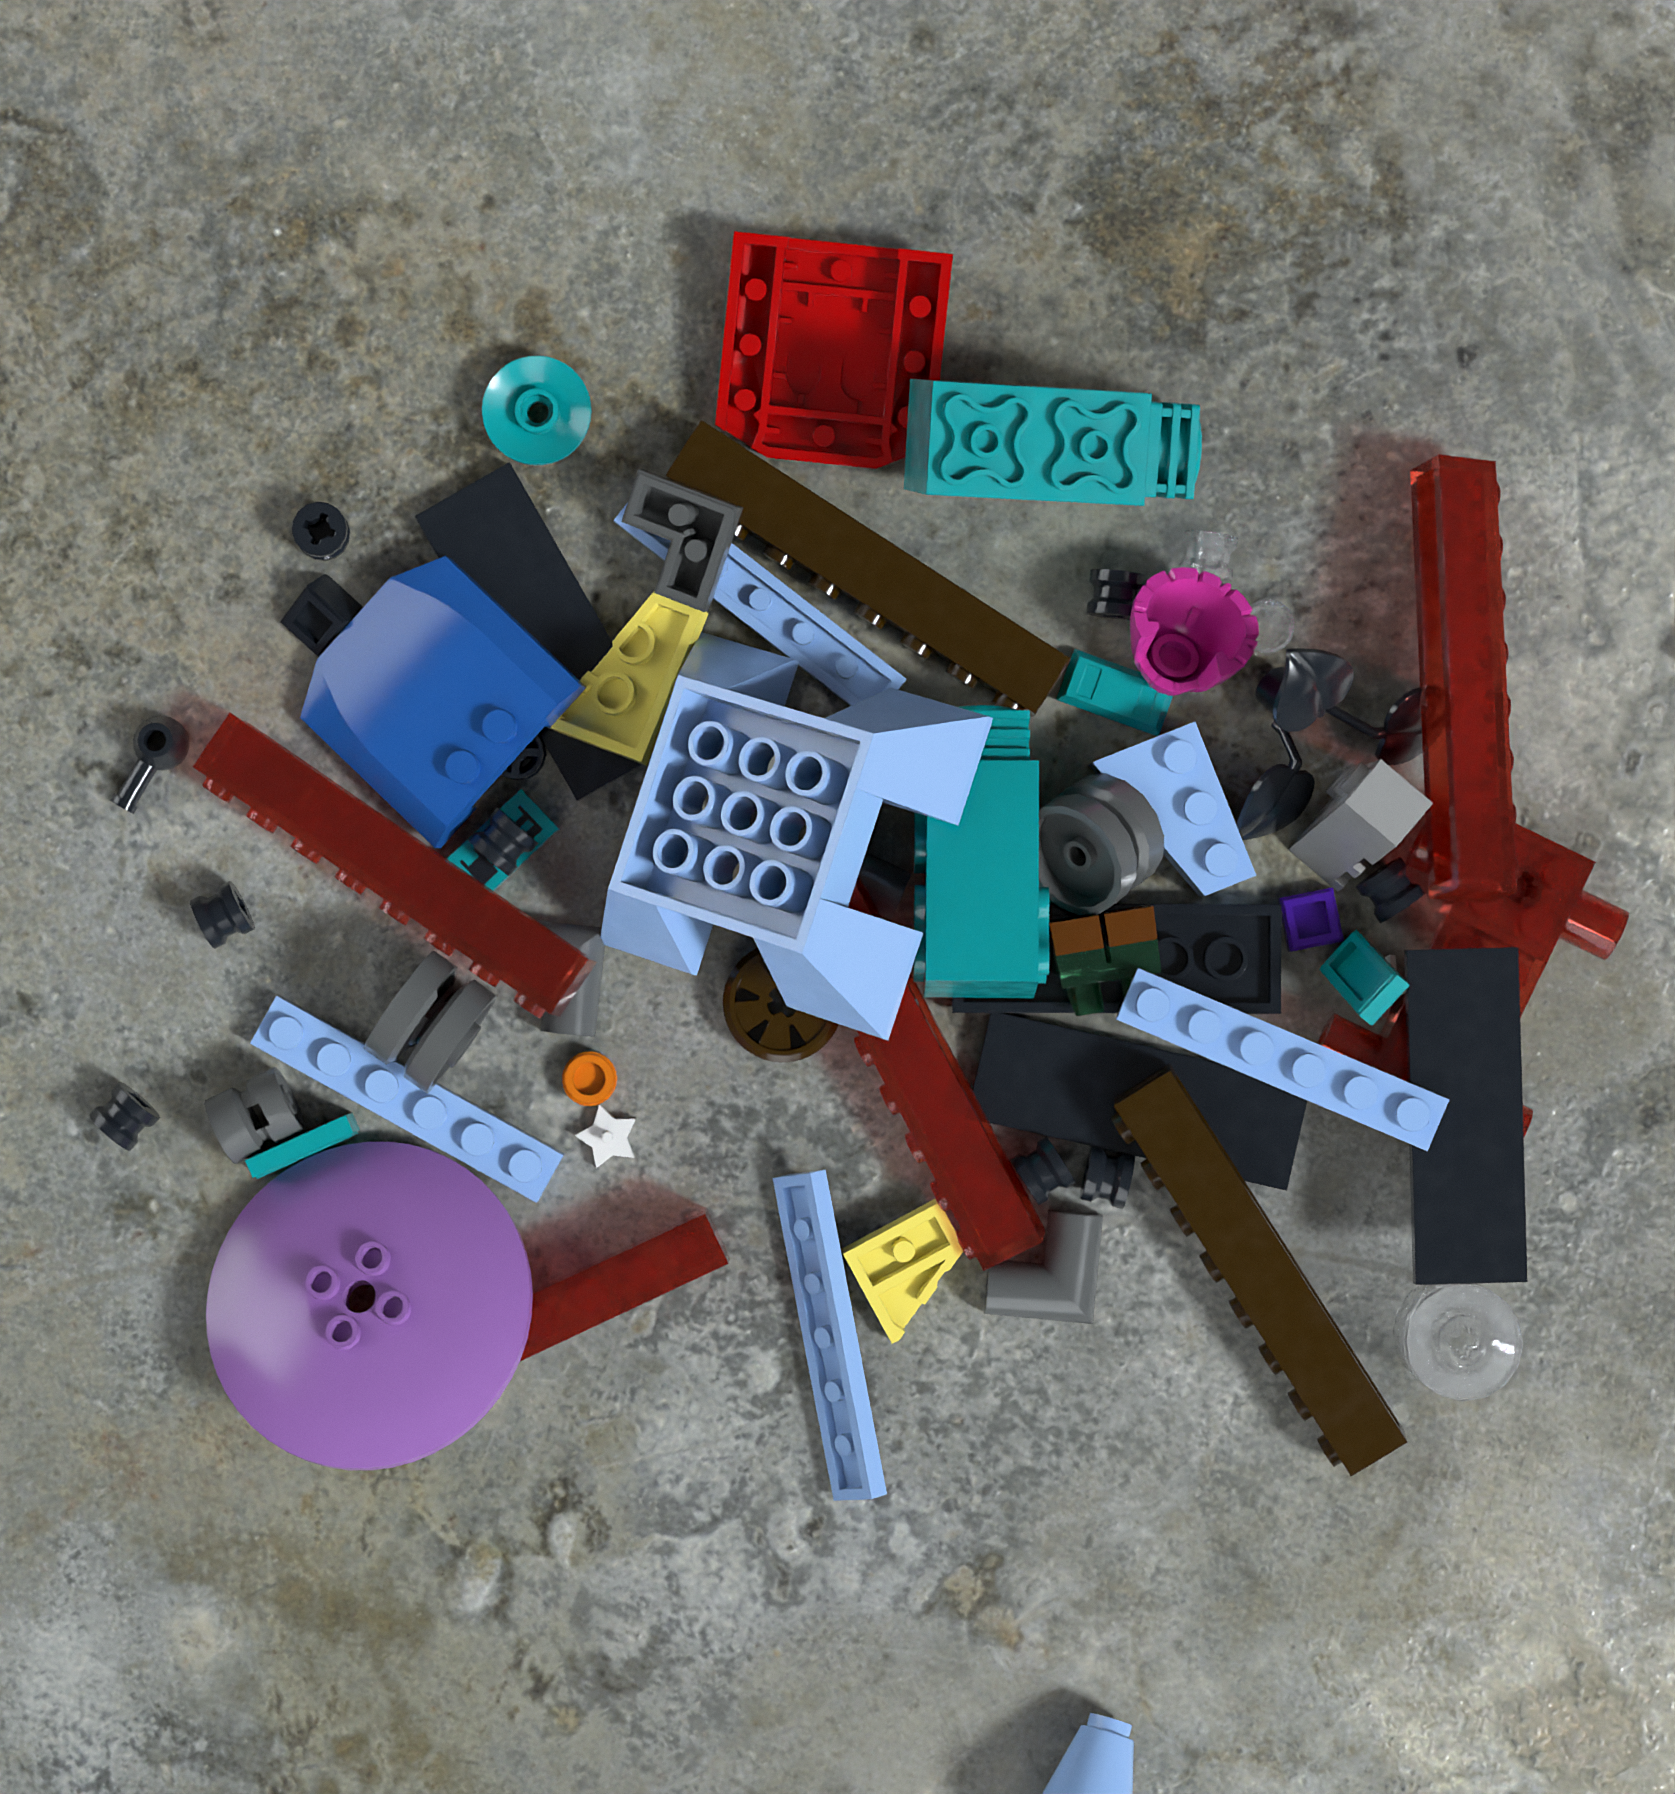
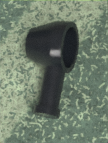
M154 716L139 725L133 738V747L138 760L118 793H114L110 801L134 814L138 808L136 804L156 771L170 770L183 762L188 754L190 743L188 733L180 722L168 716ZM162 731L166 737L165 746L159 751H152L148 745L149 737L154 732Z

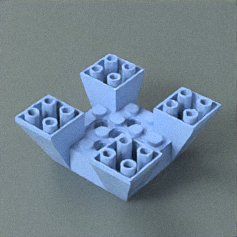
M701 632L699 639L695 642L677 676L608 887L600 938L606 946L697 976L713 924L753 937L787 1007L889 1040L923 933L850 909L848 905L882 802L959 825L993 718L894 688L886 689L826 718L814 716L785 707L799 661ZM775 755L774 765L772 769L768 772V764L771 758ZM707 795H709L708 803L702 811L703 802ZM757 809L756 820L750 827L751 816ZM806 824V834L799 842V832ZM739 863V873L733 880V871Z

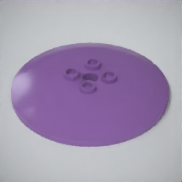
M362 1142L325 1150L300 1161L271 1180L242 1210L226 1235L212 1270L206 1307L207 1337L217 1376L227 1396L245 1420L267 1440L296 1457L321 1466L343 1470H378L412 1463L436 1453L467 1433L489 1412L511 1381L521 1360L532 1318L533 1289L527 1252L512 1217L501 1201L478 1177L450 1158L429 1149L396 1142ZM361 1285L373 1286L376 1298L372 1307L362 1313L352 1312L349 1307V1297L353 1290Z

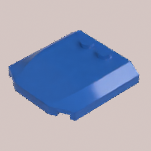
M444 556L389 578L317 658L300 718L434 848L441 849L477 809L474 806L477 800L544 727L550 728L587 687L453 559Z

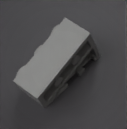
M1382 759L1368 764L1360 762L1357 766L1353 764L1350 768L1345 767L1328 786L1325 792L1332 798L1288 850L1336 891H1340L1352 876L1356 878L1365 870V867L1362 865L1365 860L1373 865L1397 847L1433 803Z

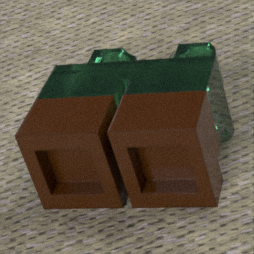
M1146 904L1100 913L1108 962H1106L1099 915H1081L1049 921V940L1052 945L1058 984L1062 989L1066 988L1067 997L1075 1016L1104 1012L1100 982L1120 979L1124 999L1137 968L1151 974L1161 972L1154 906Z

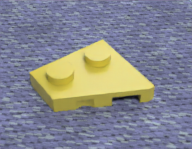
M935 1198L841 1250L889 1340L893 1344L901 1339L905 1333V1326L921 1304L925 1305L937 1289V1283L941 1276L952 1268L965 1248L939 1199Z

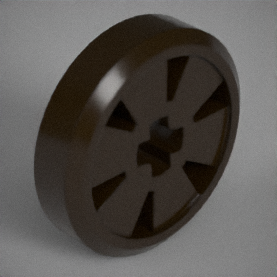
M756 948L746 954L735 965L726 981L723 992V1012L726 1024L736 1041L748 1052L761 1059L780 1063L805 1059L818 1052L829 1042L839 1024L799 1010L790 1017H787L782 1011L773 1015L767 1004L773 1001L769 993L777 986L759 949Z

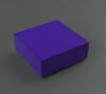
M1333 888L1277 898L1278 904H1281V919L1288 952L1344 941Z

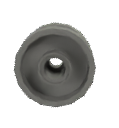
M1108 774L1086 775L1039 809V887H1049V900L1060 909L1079 916L1098 915L1113 906L1127 895L1131 889L1154 874L1163 858L1164 834L1158 816L1145 796L1125 780Z
M432 951L412 973L389 1004L364 1045L366 1051L383 1063L389 1064L397 1061L410 1046L414 1047L417 1044L405 1064L404 1078L425 1093L430 1092L450 1067L453 1068L481 1030L480 1025L498 996L477 980H471L464 983L448 1001L455 990L452 986L457 978L458 967L436 951Z

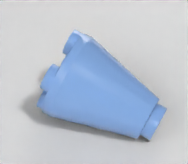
M1090 1713L1087 1726H1080L1042 1794H1133L1134 1741L1129 1739L1132 1725L1110 1717Z

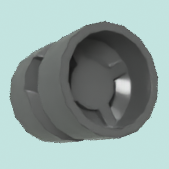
M276 1067L248 1079L246 1090L241 1092L232 1087L205 1100L204 1103L213 1131L223 1150L234 1164H238L263 1152L265 1141L269 1139L279 1144L306 1131L304 1117L296 1098L282 1073ZM258 1103L267 1119V1122L263 1124L260 1123L252 1107Z

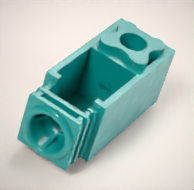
M910 379L904 490L925 495L1144 506L1145 497L1194 499L1195 483L1200 470L1202 455L1199 404L1152 401V393Z
M994 705L959 706V708L989 716L993 720L959 825L914 812V874H925V885H915L914 930L922 932L923 935L913 963V982H924V997L1034 998L1038 983H1046V977L1049 975V887H1039V760H1030V711Z

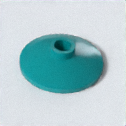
M527 356L508 363L494 375L484 393L482 418L490 440L505 456L522 464L534 466L548 465L566 458L582 443L591 422V399L583 380L567 364L551 357ZM535 404H543L549 411L547 419L541 423H534L528 417L530 408Z

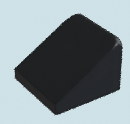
M324 574L306 586L280 622L319 657L363 607L330 576Z

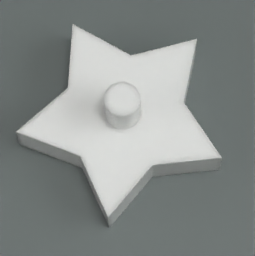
M599 1105L594 1124L575 1135L592 1147L596 1168L613 1155L635 1158L628 1136L636 1118L615 1119L604 1107Z

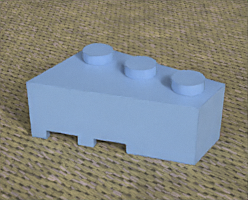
M1196 722L1089 764V767L1095 774H1108L1125 780L1145 796L1156 812L1164 834L1163 855L1199 897L1209 895L1256 876Z

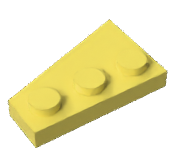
M653 592L612 641L613 647L592 672L587 671L580 681L587 688L549 729L647 766L655 747L677 676L695 642L699 639L708 613Z

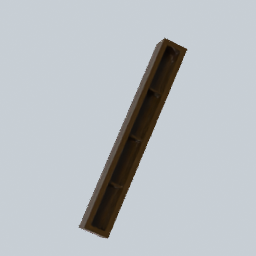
M702 420L665 475L670 480L743 507L734 537L744 541L747 534H750L766 545L762 554L788 571L793 564L798 565L812 575L808 584L822 594L836 600L841 593L858 604L854 613L870 625L881 630L885 623L903 633L904 636L900 643L918 656L927 660L930 654L934 653L950 664L945 672L963 685L974 689L977 682L996 693L991 701L996 706L1010 707L1016 710H1029L1030 716L1034 717L1071 660V658Z
M1169 1063L1114 1098V1107L1117 1113L1111 1116L1113 1124L1128 1145L1136 1140L1146 1155L1147 1159L1140 1163L1146 1176L1157 1191L1163 1187H1166L1177 1204L1170 1208L1176 1223L1186 1237L1195 1233L1206 1249L1205 1252L1199 1255L1202 1263L1216 1283L1223 1279L1226 1280L1236 1296L1229 1300L1232 1310L1245 1329L1254 1325L1265 1341L1264 1344L1258 1347L1261 1355L1275 1375L1284 1371L1294 1389L1288 1392V1396L1302 1419L1306 1421L1313 1417L1322 1430L1323 1435L1317 1438V1441L1333 1467L1343 1463L1350 1476H1353L1408 1443L1405 1431L1171 1064Z

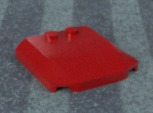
M734 231L715 425L767 458L877 469L905 458L910 379L940 380L953 254Z

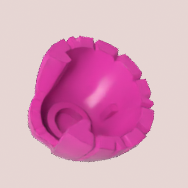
M1188 567L1171 568L1168 574L1165 571L1159 572L1146 581L1133 601L1129 626L1131 650L1135 666L1141 672L1148 685L1158 693L1175 696L1186 692L1207 691L1231 678L1251 658L1258 644V641H1256L1259 636L1257 618L1250 614L1252 607L1246 598L1237 589L1231 590V584H1222L1220 577L1206 571L1199 574L1197 568Z

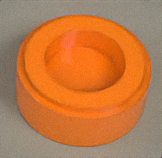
M585 1051L572 1057L564 1067L562 1074V1084L566 1094L571 1100L583 1106H595L605 1102L614 1093L618 1081L617 1070L613 1062L606 1055L596 1051Z

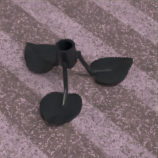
M1287 649L1285 667H1277L1268 672L1259 682L1255 695L1256 699L1273 715L1274 721L1271 727L1280 735L1289 756L1288 766L1276 764L1270 767L1251 789L1236 824L1242 840L1262 837L1285 828L1301 815L1312 797L1315 785L1314 777L1307 770H1300L1302 759L1290 732L1303 730L1310 726L1318 717L1321 718L1325 713H1328L1373 739H1381L1375 752L1376 758L1378 760L1382 759L1387 765H1398L1416 758L1434 742L1445 724L1451 700L1439 688L1434 686L1412 689L1398 699L1390 708L1384 720V727H1373L1335 706L1345 698L1353 682V667L1347 660L1337 654L1324 650Z

